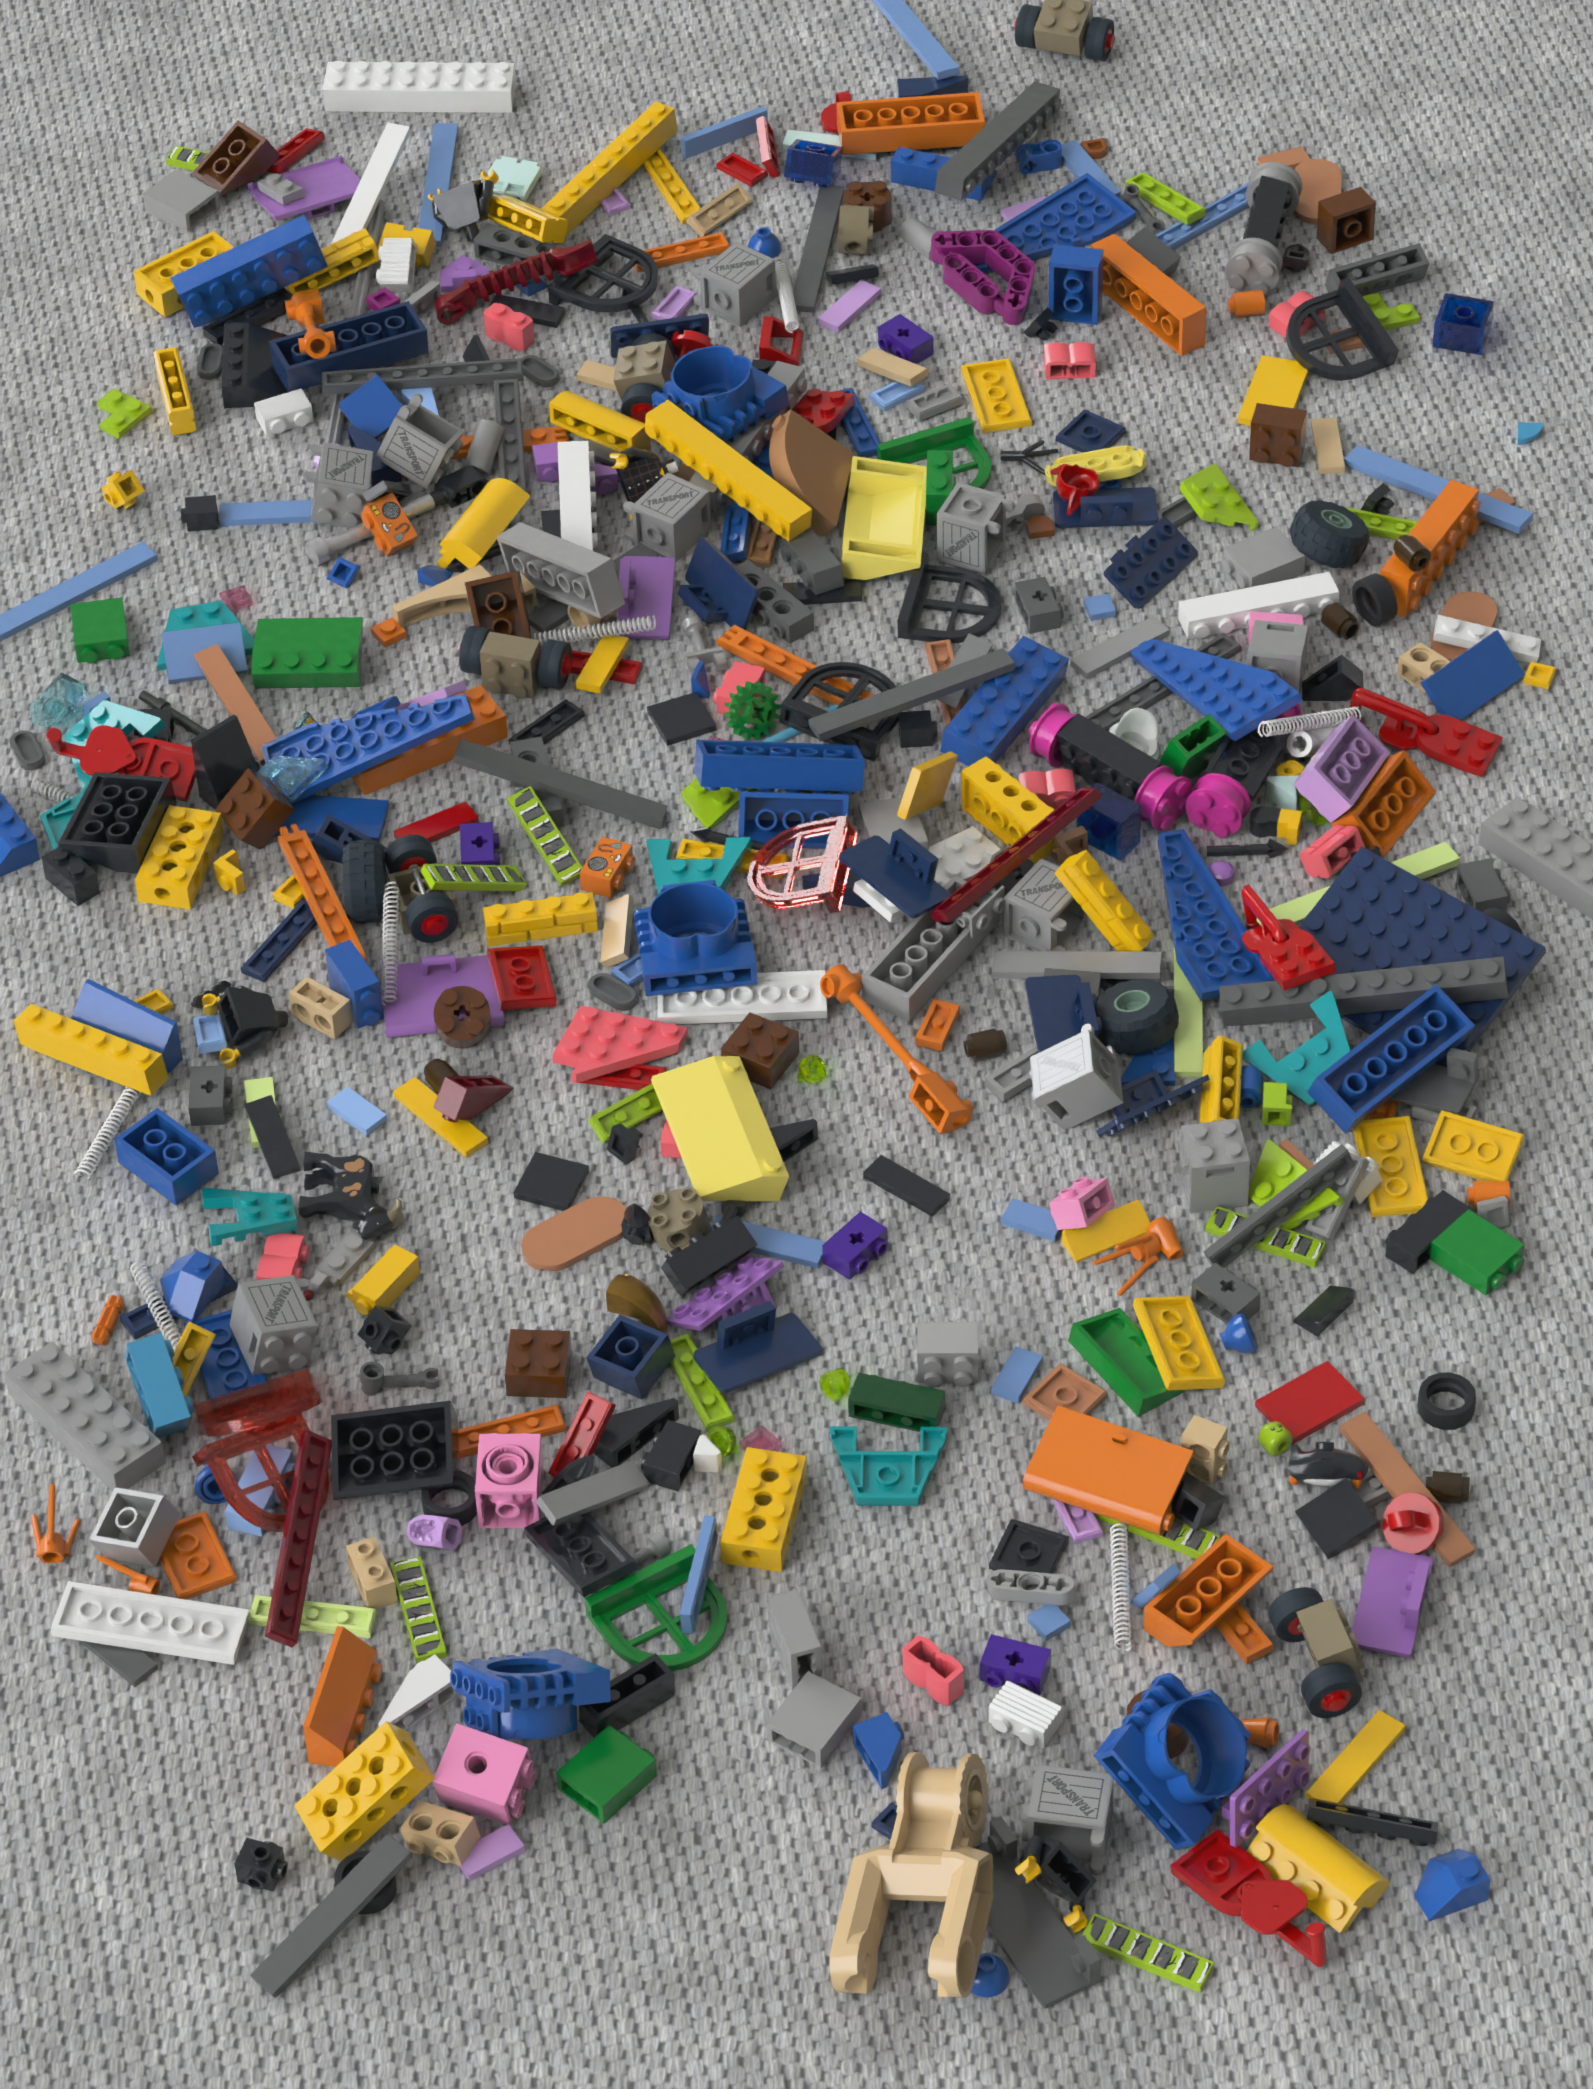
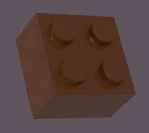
M1362 187L1318 201L1316 238L1331 254L1374 240L1376 202Z
M1257 403L1251 420L1249 460L1259 463L1281 464L1286 467H1299L1305 450L1307 410Z
M249 768L215 808V811L221 813L222 819L242 842L259 850L267 845L295 810L269 778Z
M749 1012L721 1047V1056H740L749 1080L772 1089L800 1053L799 1031Z
M510 1329L505 1367L507 1396L567 1398L572 1356L570 1331Z

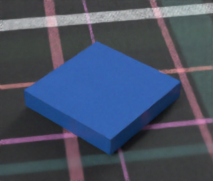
M378 374L337 404L354 427L375 439H378L389 430L394 418L402 407L401 403Z

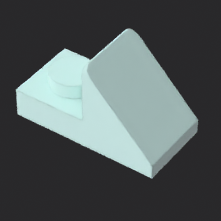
M1299 776L1267 777L1266 798L1283 809L1296 810L1297 801L1310 802L1293 785Z

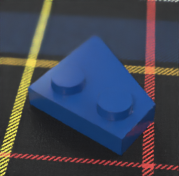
M1172 1039L1156 1050L1154 1049L1144 1054H1135L1121 1077V1086L1154 1070H1157L1165 1086H1175Z

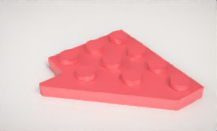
M580 1006L553 1053V1063L575 1067L572 1072V1083L582 1082L629 1068L636 1064L679 1053L688 1034V1027L649 1020L648 1018L629 1016L619 1012L600 1010L594 1007Z

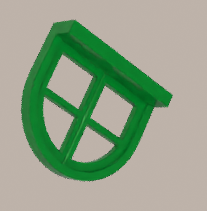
M970 417L877 444L878 460L906 464L927 459V450L954 451L965 447L975 461L954 467V474L978 467V474L969 485L981 489L987 486L991 477L990 457L974 435V422Z
M692 1544L585 1597L586 1616L610 1648L627 1663L636 1666L654 1655L643 1652L635 1647L664 1632L669 1634L682 1651L672 1655H658L671 1671L681 1670L701 1662L713 1653L721 1643L727 1628V1608L721 1592L709 1577L703 1597L706 1602L702 1603L699 1614L710 1609L711 1624L706 1635L695 1646L690 1643L678 1627L681 1624L680 1615L672 1619L657 1600L661 1595L688 1582L696 1550ZM646 1604L661 1625L627 1641L613 1624L612 1620Z

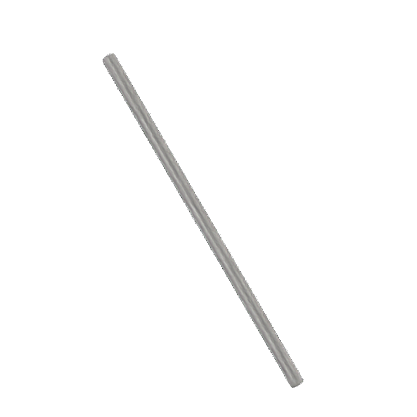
M381 199L366 229L376 246L378 245L385 208L384 202ZM374 263L358 271L349 318L365 314L366 297H368ZM350 393L334 395L326 437L327 443L340 445L345 415L337 404L347 398Z

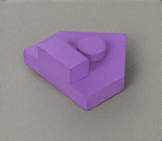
M465 255L460 256L440 271L441 293L456 290L465 283V280L471 281L476 279L478 275L484 276L489 274L488 267Z

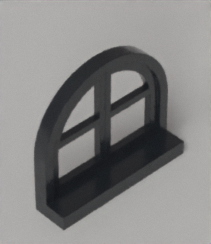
M604 234L593 244L598 258L597 262L573 274L559 275L548 285L550 304L558 306L565 300L595 312H620L641 305L654 294L658 285V269L655 261L645 251ZM614 253L630 259L616 274L599 268ZM636 264L645 272L646 277L642 286L622 278ZM591 275L607 281L592 296L575 290ZM613 285L632 292L620 298H600Z
M1350 278L1341 280L1338 290L1309 299L1299 305L1292 313L1286 329L1287 346L1295 360L1311 373L1331 380H1351L1394 365L1399 349ZM1337 305L1352 327L1330 334L1316 312ZM1310 316L1324 337L1302 344L1300 326ZM1358 336L1373 358L1351 365L1337 343ZM1330 345L1343 366L1324 363L1309 352Z
M922 552L920 568L913 569L897 620L898 638L926 642L950 639L951 643L954 644L964 642L969 633L980 637L989 632L998 622L1001 615V595L996 586L986 577L966 569L929 565V553ZM932 580L960 583L955 602L927 599ZM965 586H971L982 593L987 600L988 606L961 603ZM924 608L952 612L947 630L918 628ZM958 613L984 616L971 627L953 631Z
M851 662L824 664L807 672L781 704L779 723L817 738L809 727L808 719L828 711L803 701L814 687L844 699L836 708L838 709L863 700L859 696L869 684L875 686L881 693L895 688L896 685L886 675L866 665ZM835 677L859 679L849 693L822 682ZM898 713L881 719L873 730L861 726L823 741L828 744L857 745L863 758L875 761L879 756L881 744L898 723Z

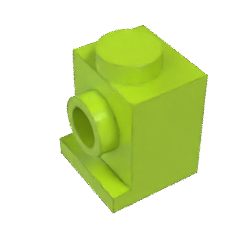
M1264 1082L1262 1125L1291 1126L1292 1095H1287V1083Z

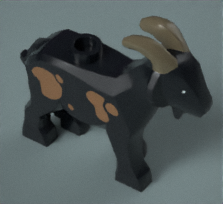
M304 1153V1171L322 1168L313 1171L312 1174H305V1190H311L319 1185L328 1184L332 1186L333 1192L317 1197L300 1196L298 1210L302 1218H308L315 1214H324L346 1221H358L353 1223L352 1227L359 1230L361 1238L365 1240L387 1234L402 1224L404 1216L402 1213V1201L399 1198H395V1206L391 1210H386L373 1200V1194H379V1177H374L373 1164L367 1158L361 1155L333 1157L323 1153Z

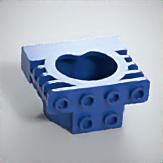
M722 345L696 349L682 356L675 363L671 373V381H667L662 387L663 393L661 394L656 391L651 395L653 409L669 400L725 443L727 440L730 442L736 441L738 439V432L743 435L749 431V424L754 427L760 423L759 417L769 420L789 405L785 384L753 367L747 357L734 355L732 349ZM714 392H725L717 395L704 396L706 394Z
M715 880L662 885L660 893L653 900L649 908L638 909L634 912L635 930L646 996L757 984V963L749 932L745 902L740 898H732L724 889L716 886ZM688 932H705L712 934L704 935L695 933L689 937L676 938V936Z
M559 1649L523 1652V1656L489 1657L485 1661L472 1659L470 1664L463 1661H454L453 1670L450 1672L452 1688H454L456 1693L466 1697L463 1719L467 1727L501 1739H543L574 1732L577 1730L578 1705L611 1702L610 1670Z
M1166 1673L1154 1678L1151 1683L1152 1687L1145 1690L1142 1694V1700L1135 1703L1132 1707L1133 1712L1122 1720L1123 1725L1120 1728L1114 1729L1094 1754V1757L1171 1846L1178 1850L1196 1844L1214 1819L1211 1815L1212 1812L1218 1810L1222 1805L1221 1800L1228 1797L1240 1784L1245 1771L1250 1767V1762L1246 1758V1741L1250 1738L1251 1734L1244 1727L1241 1720L1234 1716L1223 1703L1222 1698L1213 1690L1209 1689L1191 1695L1178 1677L1172 1673ZM1169 1722L1184 1730L1196 1749L1198 1773L1193 1786L1189 1781L1187 1772L1176 1768L1168 1756L1166 1738Z

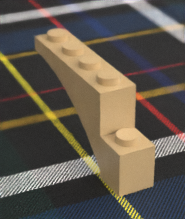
M481 565L475 566L393 605V618L402 627H406L415 622L436 616L471 611L465 582L491 577V575ZM520 572L528 610L537 605L536 587Z

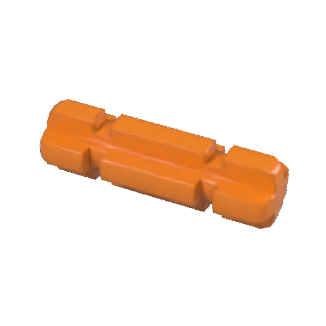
M111 1295L108 1298L107 1306L104 1307L96 1324L97 1327L91 1335L94 1344L105 1346L110 1339L108 1334H112L120 1317L118 1313H121L125 1306L124 1299L121 1296Z

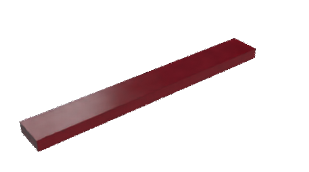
M1079 789L935 907L930 913L933 921L950 923L1102 798L1099 789Z
M307 1429L300 1437L265 1631L266 1638L291 1648L298 1641L332 1448V1440Z

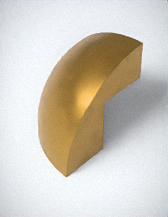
M618 1274L606 1290L607 1311L640 1319L642 1324L667 1334L668 1323L666 1313L654 1291L636 1277L628 1274Z

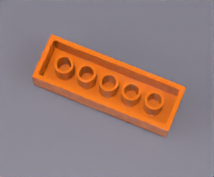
M979 92L837 102V128L842 155L897 151L898 147L910 148L912 150L965 146L985 127Z
M1112 234L1091 244V248L1103 250L1104 294L1179 355L1183 356L1205 345L1207 310L1203 303L1195 299L1187 290L1180 287L1172 278L1165 275L1157 266L1150 263L1117 235Z
M1450 480L1408 535L1414 536L1431 553L1430 561L1424 569L1412 571L1396 557L1395 552L1381 568L1380 575L1388 581L1395 593L1398 604L1397 615L1406 618L1411 611L1418 609L1422 596L1429 595L1433 582L1441 579L1446 565H1452L1456 552L1458 550L1462 551L1465 548L1469 535L1474 536L1479 527L1477 513L1481 502L1478 501L1479 489Z
M482 685L466 690L457 695L466 694L475 720L351 776V778L364 795L453 760L461 739L482 746H488L507 738L506 715Z

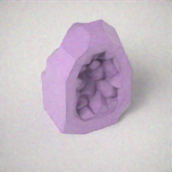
M420 1515L408 1523L407 1536L415 1545L454 1551L461 1541L462 1527L459 1520L433 1515Z

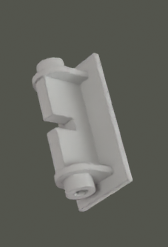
M1002 885L998 890L992 887L975 901L973 905H970L957 916L956 922L960 927L966 926L970 928V938H973L980 930H984L989 921L996 914H1000L1004 910L1005 886Z

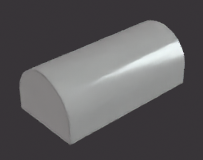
M915 217L906 219L900 227L899 237L928 260L931 259V238L935 232Z
M479 420L464 467L473 466L481 474L490 473L504 431L503 426L491 420Z

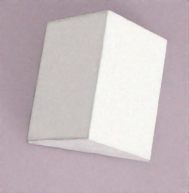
M700 1435L693 1453L694 1472L721 1471V1451L706 1435Z

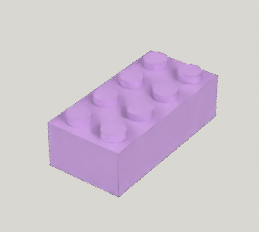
M1352 714L1331 731L1293 785L1301 795L1306 797L1317 808L1321 815L1332 823L1354 805L1390 752Z

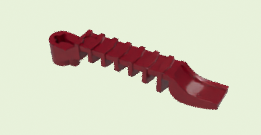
M591 239L567 248H552L547 252L542 251L539 255L529 256L521 262L515 261L513 265L502 266L500 270L489 271V274L484 276L478 275L476 279L471 281L465 280V283L456 290L437 297L434 304L437 319L444 325H451L467 311L477 307L476 300L483 298L487 302L489 301V295L495 293L497 297L502 296V290L508 288L510 292H513L515 285L521 283L522 287H526V281L531 279L536 284L540 283L539 276L544 274L549 281L553 280L552 271L555 270L560 275H570L598 261Z

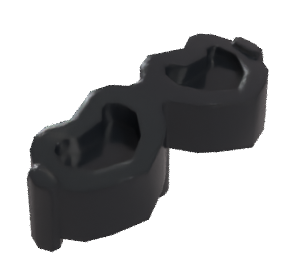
M220 981L218 985L212 986L211 991H204L201 995L195 996L191 1006L203 1009V996L211 993L218 997L219 993L226 991L227 987L231 986L230 982Z

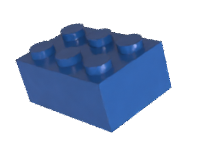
M1054 244L1049 261V309L1054 313L1050 320L1097 325L1102 310L1103 250Z
M159 1108L150 1112L114 1139L118 1162L175 1205L219 1174L215 1150Z

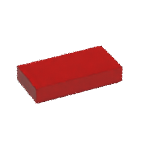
M733 152L716 163L717 169L750 187H753L768 176L767 170Z

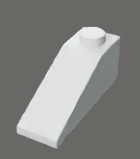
M435 1654L427 1660L416 1664L407 1674L378 1723V1727L387 1721L406 1731L460 1695L451 1686V1670Z

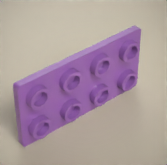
M624 556L620 558L619 583L623 588L625 604L618 608V620L622 624L624 619L627 624V619L629 618L632 624L633 618L637 620L638 617L642 619L643 616L645 618L650 616L651 628H653L654 619L652 616L654 615L656 617V627L653 631L650 629L649 631L630 632L629 634L625 633L619 636L629 637V639L670 638L675 572L674 557Z
M752 1255L740 1258L736 1262V1266L729 1271L719 1274L715 1278L716 1281L697 1291L694 1294V1298L686 1304L676 1307L673 1310V1314L667 1318L668 1325L701 1331L716 1319L721 1321L728 1316L736 1315L768 1301L776 1307L764 1282L784 1267L782 1261Z
M1372 1547L1352 1628L1359 1649L1405 1658L1412 1656L1432 1570V1557Z
M1302 1729L1239 1787L1222 1806V1817L1230 1820L1231 1846L1237 1848L1245 1839H1249L1259 1822L1271 1810L1279 1805L1286 1804L1297 1790L1303 1788L1308 1783L1310 1778L1309 1754L1311 1750L1308 1731Z

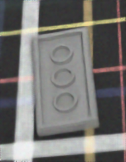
M903 797L858 803L859 814L868 838L877 835L890 844L892 832L901 828L929 850L928 839L919 815L906 820L897 816Z

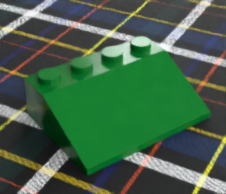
M363 617L258 619L252 653L251 673L255 689L360 687Z

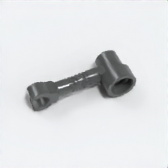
M1128 184L1120 199L1138 212L1151 233L1156 234L1155 228L1161 231L1165 230L1164 222L1153 217L1140 201L1138 186Z
M371 1361L363 1364L360 1369V1381L363 1384V1392L369 1396L378 1394L381 1388L393 1386H418L427 1389L439 1387V1379H428L429 1377L438 1376V1369L428 1368L418 1372V1374L384 1376V1367L378 1362Z

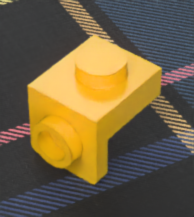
M232 849L213 862L216 881H218L221 888L225 891L230 890L238 896L246 889L243 872L239 870L238 853Z

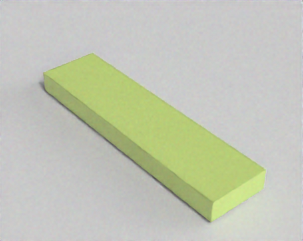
M255 1595L248 1618L249 1624L267 1626L272 1597ZM304 1601L300 1630L335 1634L337 1626H342L357 1637L371 1638L377 1609Z

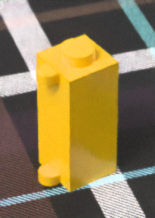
M394 1244L365 1276L346 1293V1297L354 1303L355 1309L362 1315H370L375 1305L389 1307L420 1274L418 1256Z

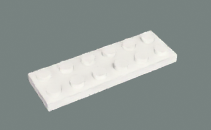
M972 826L929 847L928 851L939 859L934 880L942 887L953 876L967 882L987 866L992 855L1001 849ZM863 879L855 882L853 891L889 922L906 915Z
M825 970L757 973L756 985L657 995L658 1021L673 1024L742 1022L749 1012L771 1021L827 1018V998L820 989V981L825 975Z
M68 1581L51 1627V1633L54 1637L234 1665L250 1614L249 1609Z

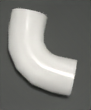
M1337 726L1291 733L1287 739L1288 752L1295 757H1312L1331 731Z

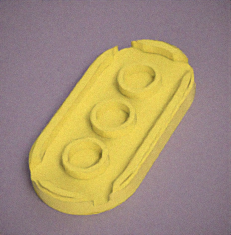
M1125 445L1067 455L1054 460L1052 466L1048 464L1045 468L1046 481L1056 487L1057 475H1051L1050 471L1062 464L1072 466L1077 464L1079 467L1094 470L1098 474L1100 482L1125 478L1141 472L1146 467V453L1140 448L1137 451L1132 446Z

